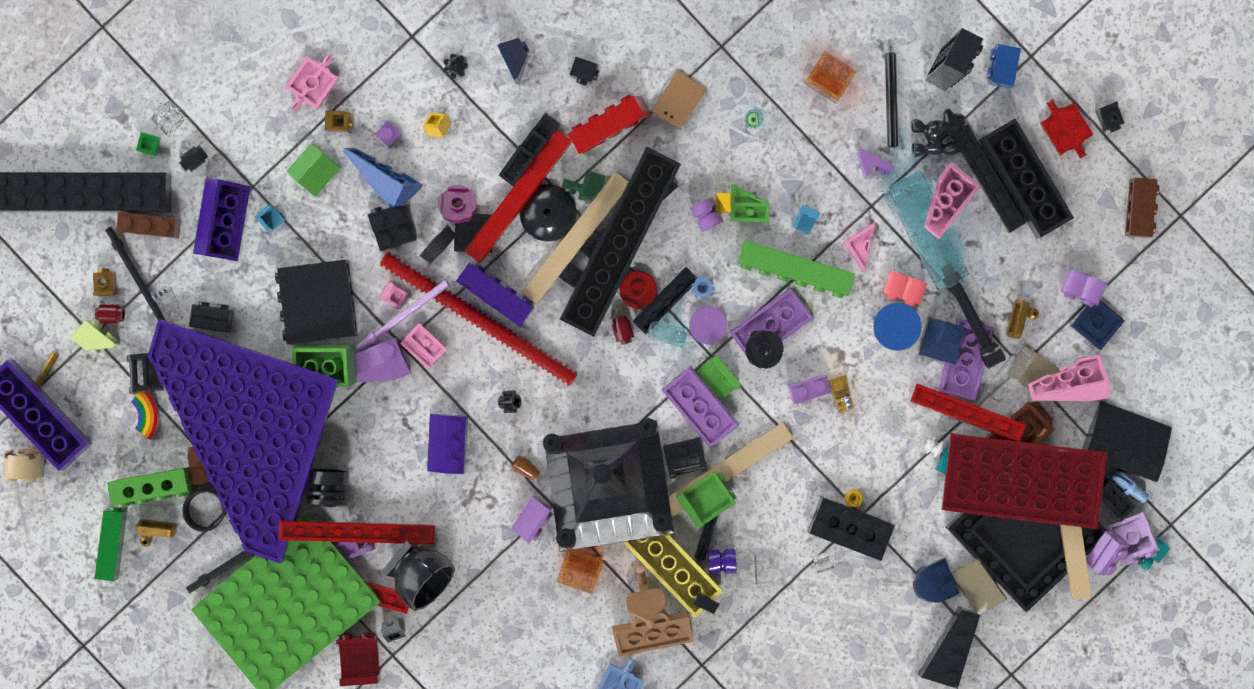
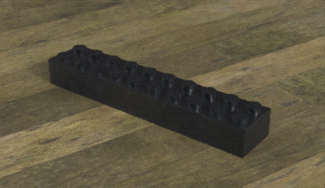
M649 147L644 149L559 320L593 337L595 336L681 166L680 163Z
M0 172V212L171 213V174L166 172Z

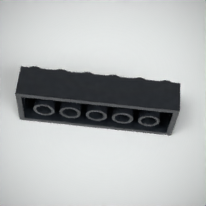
M961 28L941 47L925 81L944 91L949 87L952 88L957 82L959 83L960 80L972 71L974 67L972 61L976 56L980 55L984 47L981 44L983 38Z
M1016 118L978 140L1036 239L1047 235L1074 219Z

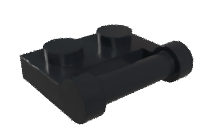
M148 353L127 355L131 385L129 387V394L165 391L156 374L157 371L153 363L148 358ZM138 361H142L143 385L138 386Z
M700 437L663 445L670 479L702 470V472L708 471ZM699 457L700 463L678 468L673 467V463Z

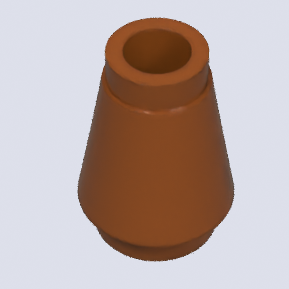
M518 455L511 465L514 472L533 481L540 474V471L525 456Z

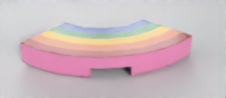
M150 392L139 393L131 401L138 412V423L135 429L149 440H152L159 425L157 403Z

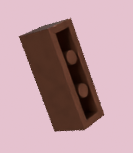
M1129 179L1125 236L1151 238L1155 234L1156 223H1154V217L1158 212L1156 196L1159 195L1160 186L1157 184L1158 179Z
M118 212L116 231L179 239L181 220Z

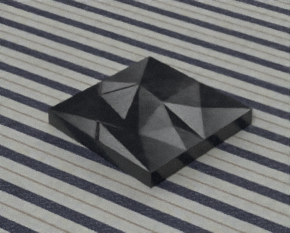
M960 513L945 527L974 559L979 558L992 578L1026 613L1067 575L1061 529L1058 524ZM1099 521L1097 529L1081 527L1086 556L1092 551L1104 532L1107 531Z

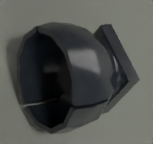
M406 541L382 572L394 578L396 592L406 606L413 611H417L427 607L444 592L451 582V578H453L455 567L445 555L437 550H425L421 545Z

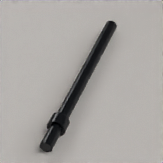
M112 226L105 229V232L112 242L111 246L120 255L157 320L167 321L124 249L123 241L117 237Z
M242 551L211 572L199 576L198 580L186 587L187 591L192 593L201 586L205 587L211 583L212 579L252 554Z

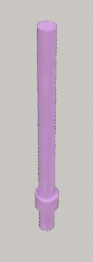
M445 279L375 332L372 331L366 336L365 340L356 346V349L361 352L371 344L377 343L380 337L449 287V282Z

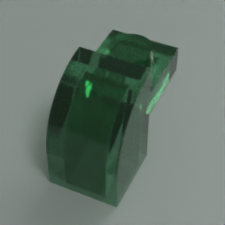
M587 170L583 184L564 178L562 187L565 188V192L576 195V192H578V201H590L596 198L602 190L606 176Z

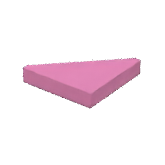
M872 223L844 241V244L862 272L866 270L875 223Z

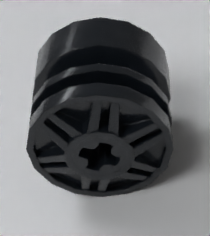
M311 469L308 483L315 484L317 487L309 489L307 493L314 494L316 497H307V503L319 507L348 505V499L339 498V496L348 495V491L341 490L340 486L349 484L350 472L334 469Z

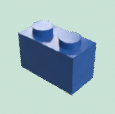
M998 44L994 49L992 48L990 53L992 64L991 68L988 67L986 79H989L988 85L1009 89L1014 86L1021 48Z

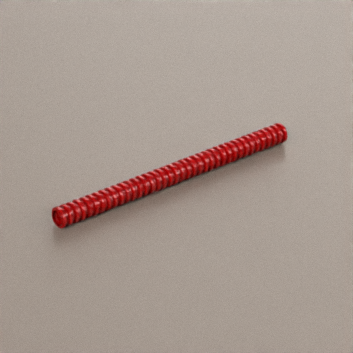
M390 252L386 253L380 261L381 267L384 266L385 270L389 269L390 273H395L396 277L400 276L401 280L404 279L406 283H410V286H415L417 290L420 289L421 293H428L437 286L436 281L432 282L431 278H426L425 274L421 275L420 271L417 272L415 268L412 269L411 265L407 266L406 262L402 263L400 258L396 259V256H392ZM445 289L433 298L436 299L435 302H440V305H445L446 309L450 308L451 312L455 311L457 316L461 315L462 319L466 318V321H470L471 325L475 324L476 328L480 327L482 332L486 331L487 335L491 334V337H495L496 341L500 340L502 341L501 344L505 343L507 348L511 347L512 351L516 350L517 354H522L521 357H527L526 360H531L532 364L536 363L537 367L541 366L542 370H547L548 374L552 373V376H556L557 380L561 379L562 383L566 382L567 386H571L577 377V371L573 372L572 368L568 369L567 365H562L563 362H557L558 359H553L552 355L548 356L547 352L543 353L542 349H537L536 345L532 346V343H528L527 339L523 340L522 336L518 337L516 332L512 333L511 329L507 330L506 326L503 327L501 323H496L497 320L493 321L491 316L487 317L486 313L482 314V311L476 310V307H471L472 304H467L465 300L462 301L461 297L457 298V295L451 294L450 290L446 291Z

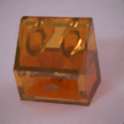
M824 51L804 84L836 104L857 71Z
M581 549L567 551L556 582L593 594L605 558Z

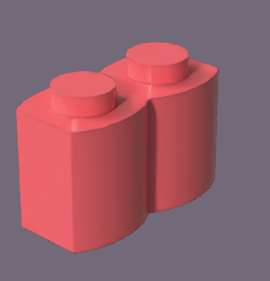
M889 271L882 293L886 294L885 298L896 301L899 298L905 300L904 304L915 307V304H921L927 283Z

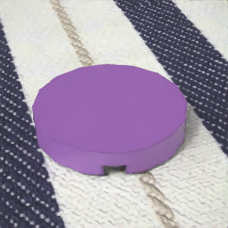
M703 307L696 310L689 322V330L692 337L698 342L714 344L725 336L727 320L719 309Z

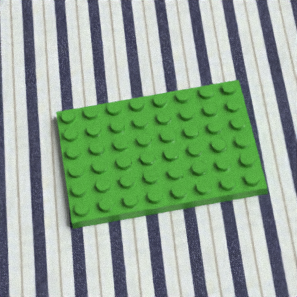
M308 512L298 521L316 520ZM289 541L283 563L279 564L256 555L195 605L191 611L256 689H276L382 600L366 583L349 560L346 559L344 554L341 553L339 548L336 547L334 542Z

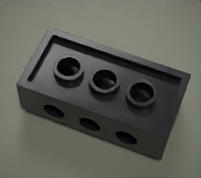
M820 496L807 532L882 561L895 525ZM831 517H837V524L834 526H829L828 522ZM849 524H855V530L852 533H847V526ZM872 531L873 537L866 540L865 533Z

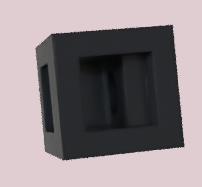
M1117 101L1095 110L1103 132L1109 130L1112 133L1122 129L1120 125L1125 123ZM1111 114H1113L1115 121L1110 120Z

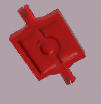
M1053 99L1046 103L1052 114L1040 122V125L1059 156L1073 149L1080 159L1087 154L1081 145L1094 134L1075 103L1073 102L1067 107L1058 109Z

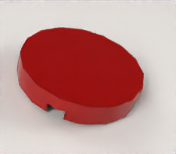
M631 272L624 277L619 287L620 297L631 308H645L656 298L657 284L653 277L646 272Z

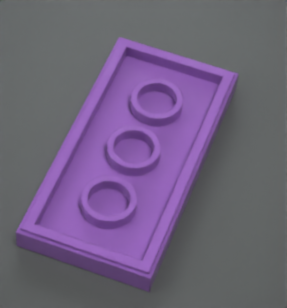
M789 288L729 333L745 354V344L753 333L762 330L771 331L783 341L811 321L813 317L794 290ZM762 344L760 345L761 349L759 352L760 354H765L770 348Z
M957 318L955 324L966 327L967 331L956 365L945 362L938 391L976 402L985 368L979 353L982 347L969 322ZM983 325L992 341L995 328Z
M689 366L662 389L663 393L709 448H712L740 425L692 366Z

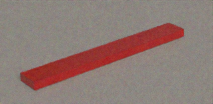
M558 130L554 132L464 251L466 254L480 264L572 144L571 139Z
M279 520L278 540L404 544L406 541L415 544L434 545L435 525Z

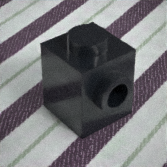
M575 57L569 74L570 78L576 79V83L587 86V83L592 85L593 80L597 81L599 76L598 64Z

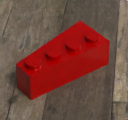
M629 94L621 99L622 103L617 106L612 104L604 109L605 112L598 115L597 113L589 117V122L582 125V123H579L572 127V132L568 133L578 154H584L606 142L607 138L610 139L621 134L624 128H632L638 124V120L641 118L648 119L652 117L642 96H631Z

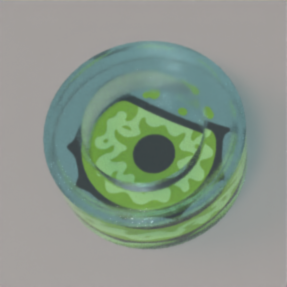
M757 109L749 110L744 116L745 125L751 129L759 128L763 123V114Z

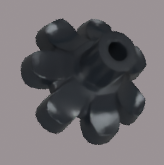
M453 53L450 55V60L444 59L443 64L447 65L444 68V73H451L450 77L452 79H456L457 74L463 77L465 75L463 69L468 68V63H463L465 57L460 55L457 58L456 54Z

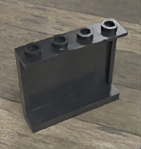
M344 259L277 268L275 281L276 284H279L280 292H277L278 302L282 304L280 320L284 322L285 330H282V337L287 345L358 336L349 260Z

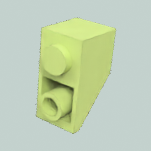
M85 320L71 337L73 341L85 350L118 348L120 345L116 341L117 338L110 332L105 333L101 329L102 325L95 320Z

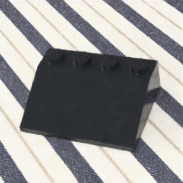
M1100 400L1082 449L1107 452L1106 464L1150 481L1158 482L1165 464L1172 427Z

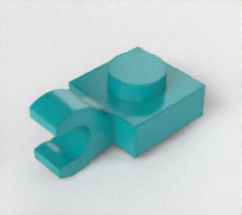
M1157 536L1155 538L1160 550L1156 551L1157 555L1154 557L1146 558L1144 556L1138 564L1143 569L1148 570L1152 566L1153 561L1160 563L1171 549Z

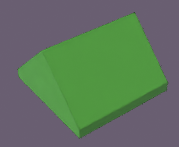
M311 143L290 166L287 172L316 197L341 168Z

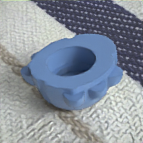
M699 276L696 278V282L691 284L693 287L691 291L695 293L694 297L713 295L712 291L715 288L712 285L714 282L709 281V278L706 276Z

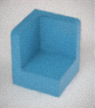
M270 204L254 216L268 232H273L285 221L278 210Z
M802 205L791 227L809 234L821 213Z

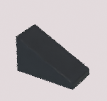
M698 592L693 601L694 605L712 614H715L720 603Z

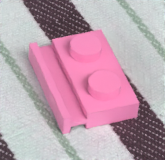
M420 323L400 343L427 369H430L447 350Z

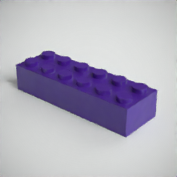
M7 360L0 366V410L58 471L67 469L93 443L15 360Z

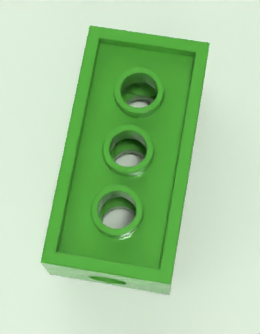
M189 467L107 482L111 505L117 504L118 508L135 504L134 501H137V504L154 501L153 498L155 497L156 501L171 498L172 494H175V497L191 494V490L197 489L196 485L193 484Z

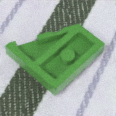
M731 184L730 222L769 223L770 203Z

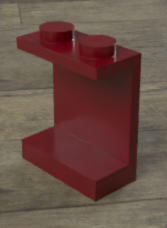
M372 632L360 633V636L342 634L336 640V644H339L340 687L378 684L380 682L377 635H372Z

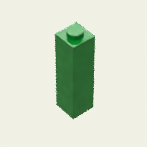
M110 506V509L103 510L94 579L116 581L119 578L127 511H123L122 507Z

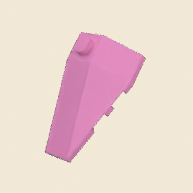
M952 162L939 176L924 228L938 239L942 237L981 187Z
M1100 355L1081 358L1068 368L1065 366L1060 368V372L1056 374H1048L1028 384L1033 401H1095L1110 398L1109 380Z

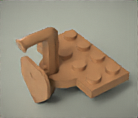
M637 564L634 568L640 592L632 593L626 599L628 612L633 615L631 623L612 626L619 657L694 642L688 611L671 615L667 613L664 609L666 606L665 594L661 589H648L645 574L646 568L643 564Z

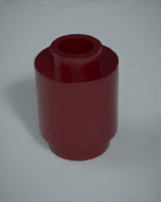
M100 304L95 309V319L100 324H119L125 320L124 306H119V304Z
M627 316L613 319L611 326L616 342H621V345L631 343L632 338L635 336L630 320L627 319Z

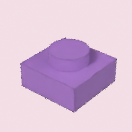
M387 120L375 135L390 148L402 133Z

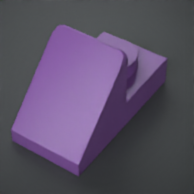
M862 148L857 152L864 179L868 177L873 167L876 168L875 171L883 176L885 174L890 175L895 167Z

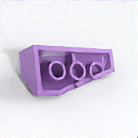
M398 338L390 339L355 354L357 382L392 381L411 374Z

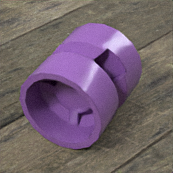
M712 197L690 208L694 218L699 219L697 224L701 232L724 222L720 212L715 211L717 206Z

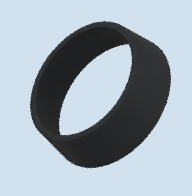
M447 225L419 256L431 264L452 242L456 234Z
M198 490L191 493L184 501L182 508L183 518L187 525L199 532H208L215 529L225 516V509H223L220 521L209 527L200 526L192 520L189 507L195 496L208 492L217 497V493L209 490Z

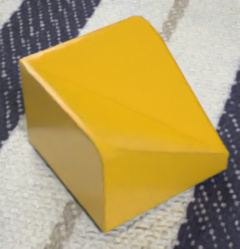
M431 112L423 128L428 136L444 138L451 126V121L447 114Z
M730 193L715 194V204L717 206L715 211L720 212V214H729L731 212Z

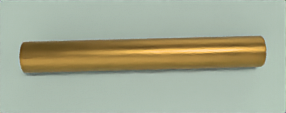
M52 351L35 381L40 388L59 357V354Z

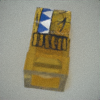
M842 375L828 380L838 413L841 414L853 410L854 405L846 376Z

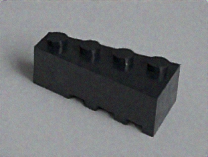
M959 606L957 607L943 634L937 640V644L932 652L929 653L923 667L917 673L921 678L958 689L980 614Z

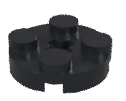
M757 331L749 337L745 344V355L748 361L757 368H772L780 362L783 355L784 346L782 340L771 331ZM760 345L769 346L770 349L767 350V355L764 353L760 354Z

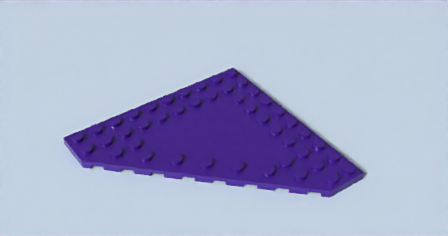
M158 319L148 358L153 363L157 371L156 374L162 386L165 387L175 412L177 411L186 435L190 437L194 445L192 447L198 459L202 461L205 467V473L211 485L214 486L218 494L217 497L223 509L226 510L235 533L238 534L242 542L241 545L244 551L279 564L283 563L289 541L278 540L279 520L296 521L339 379Z

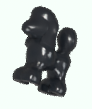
M948 108L943 112L942 121L933 120L925 125L919 119L912 120L911 131L913 133H924L928 142L926 146L922 143L912 144V156L920 157L925 154L939 155L941 153L947 155L958 154L962 148L959 142L952 141L945 145L942 144L941 138L945 133L949 135L960 133L965 127V116L961 113H953Z

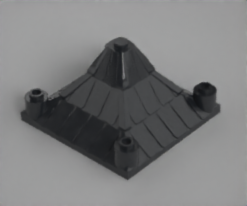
M645 418L639 423L562 436L548 434L543 438L559 552L675 534L657 420Z

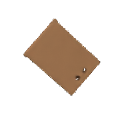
M677 70L676 75L651 111L680 130L708 89L680 70Z

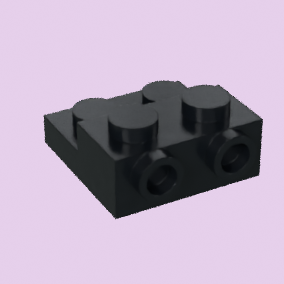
M406 204L404 206H390L386 209H382V206L371 209L370 214H367L380 252L417 240Z

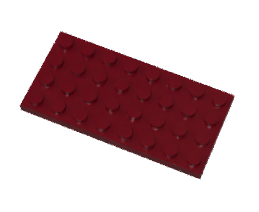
M950 433L941 510L1097 529L1107 452Z

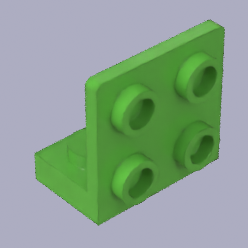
M717 355L696 371L720 401L734 389L736 390L741 386L740 382Z

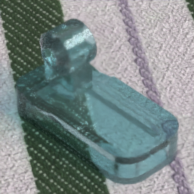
M659 321L651 322L648 330L649 339L678 347L685 345L688 334L686 328Z

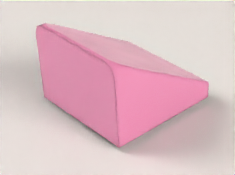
M388 282L380 298L400 309L409 293Z

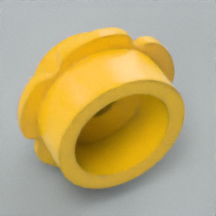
M851 489L850 492L845 494L846 505L854 508L861 506L863 494L859 493L857 489Z

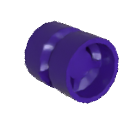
M719 549L708 550L709 575H718L722 571L726 574H736L735 549H726L723 553Z

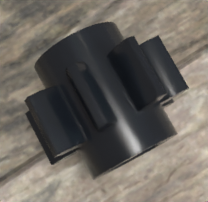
M516 390L502 391L503 395L498 398L499 408L504 409L503 413H517V409L522 404L521 397L516 394Z

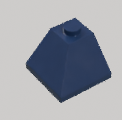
M519 38L500 43L497 46L517 85L520 84L528 61L527 52L530 51L525 41L521 42Z
M929 318L919 355L956 365L967 328L947 321Z

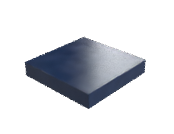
M1100 301L1099 306H1086L1070 327L1098 350H1102L1125 320Z

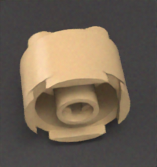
M19 449V452L13 453V450L4 452L5 481L14 482L17 479H24V482L32 483L36 482V479L43 478L44 455L39 450Z

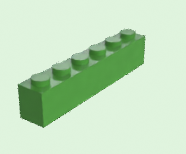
M743 241L737 261L738 264H741L740 268L749 271L752 268L758 269L759 274L770 276L771 273L777 275L778 280L785 282L791 279L796 281L795 285L805 288L807 285L814 286L815 291L825 293V290L833 292L832 296L842 299L844 296H849L855 273L749 241Z

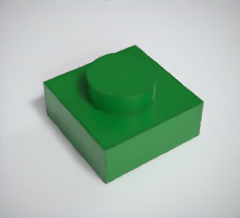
M141 132L136 151L156 156L161 138Z

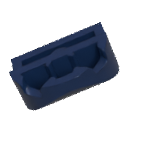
M941 558L927 566H921L916 571L913 589L919 599H923L928 603H940L959 594L946 558Z

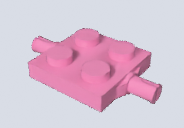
M327 54L322 63L306 56L285 86L296 97L290 108L297 112L302 103L311 105L316 110L319 109L339 80L328 69V66L334 59Z

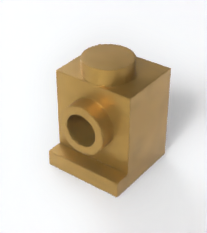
M325 110V130L327 132H350V128H354V117H351L350 112ZM340 119L344 120L342 126L338 125V120Z
M100 268L98 273H93V296L117 295L116 272H110V268ZM102 278L106 281L104 285H101Z

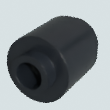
M200 145L197 147L193 146L180 156L181 161L179 164L185 171L190 170L193 172L205 163V159L209 156Z

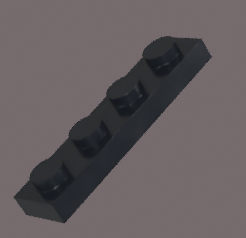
M685 267L632 322L646 335L692 288L691 284L696 282L697 277Z

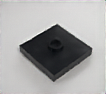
M474 214L468 222L455 223L454 251L464 252L492 214Z

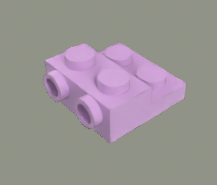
M1144 512L1107 526L1109 531H1115L1130 544L1126 557L1120 560L1122 563L1127 562V565L1135 564L1138 562V558L1143 556L1146 558L1154 557L1157 555L1156 551L1160 550Z

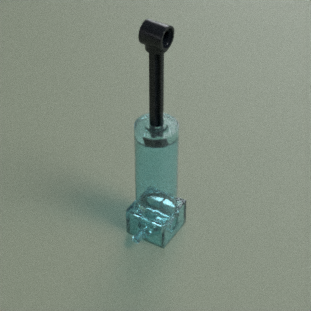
M921 170L881 191L892 214L897 213L937 291L945 287L946 289L951 288L982 347L979 353L985 366L990 369L1005 361L1006 357L1003 350L997 343H992L960 283L970 273L948 231L946 230L942 237L938 239L924 228L932 202L929 196L933 193Z

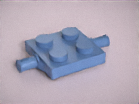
M629 658L625 668H619L609 663L597 689H641L644 679L635 676L631 672L636 661H632Z

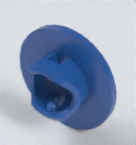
M891 303L884 306L875 316L873 323L874 335L877 341L885 348L894 351L905 350L913 346L919 339L922 329L918 313L911 306L904 303Z

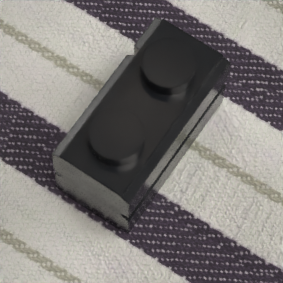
M198 301V305L192 304L189 327L230 333L234 310H230L229 305L217 304V307H210L209 302Z

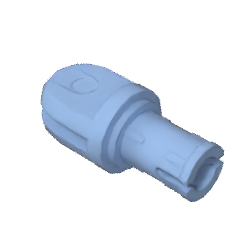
M1115 471L1110 480L1124 495L1130 494L1141 504L1147 501L1149 494L1137 486L1136 479L1131 478L1122 471Z

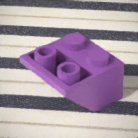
M532 495L511 529L528 543L532 539L536 541L543 530L540 526L542 523L546 525L553 514L550 512L552 507Z

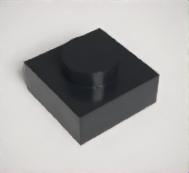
M569 262L558 278L575 288L583 271Z

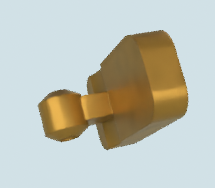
M1023 300L1014 301L1006 332L1007 337L1020 339L1026 318L1037 319L1039 317V311L1035 308H1030L1029 302Z
M141 519L136 524V533H141L140 543L142 546L147 547L153 541L152 535L174 537L177 533V524Z

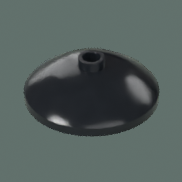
M543 184L538 187L519 212L523 228L530 236L540 241L551 242L559 240L568 234L575 224L577 210L572 196L565 189L557 185ZM547 208L551 210V214L548 216L544 214V210Z

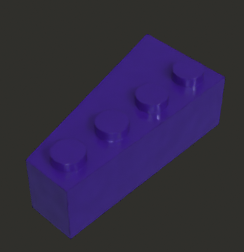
M468 263L455 282L463 285L472 294L481 298L489 306L498 310L499 313L521 327L534 309L531 307L532 302L524 296L522 299L515 295L517 291L509 285L506 288L500 284L502 280L493 274L491 276L485 274L486 269L478 263L475 266Z

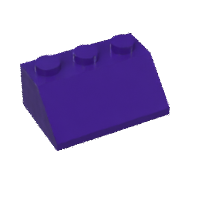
M430 414L427 471L445 474L466 473L468 416Z

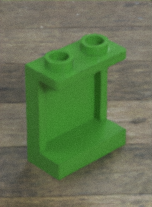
M715 471L676 496L697 529L736 504L735 499L737 496L731 488L727 490L724 485L726 480L720 472L718 474Z

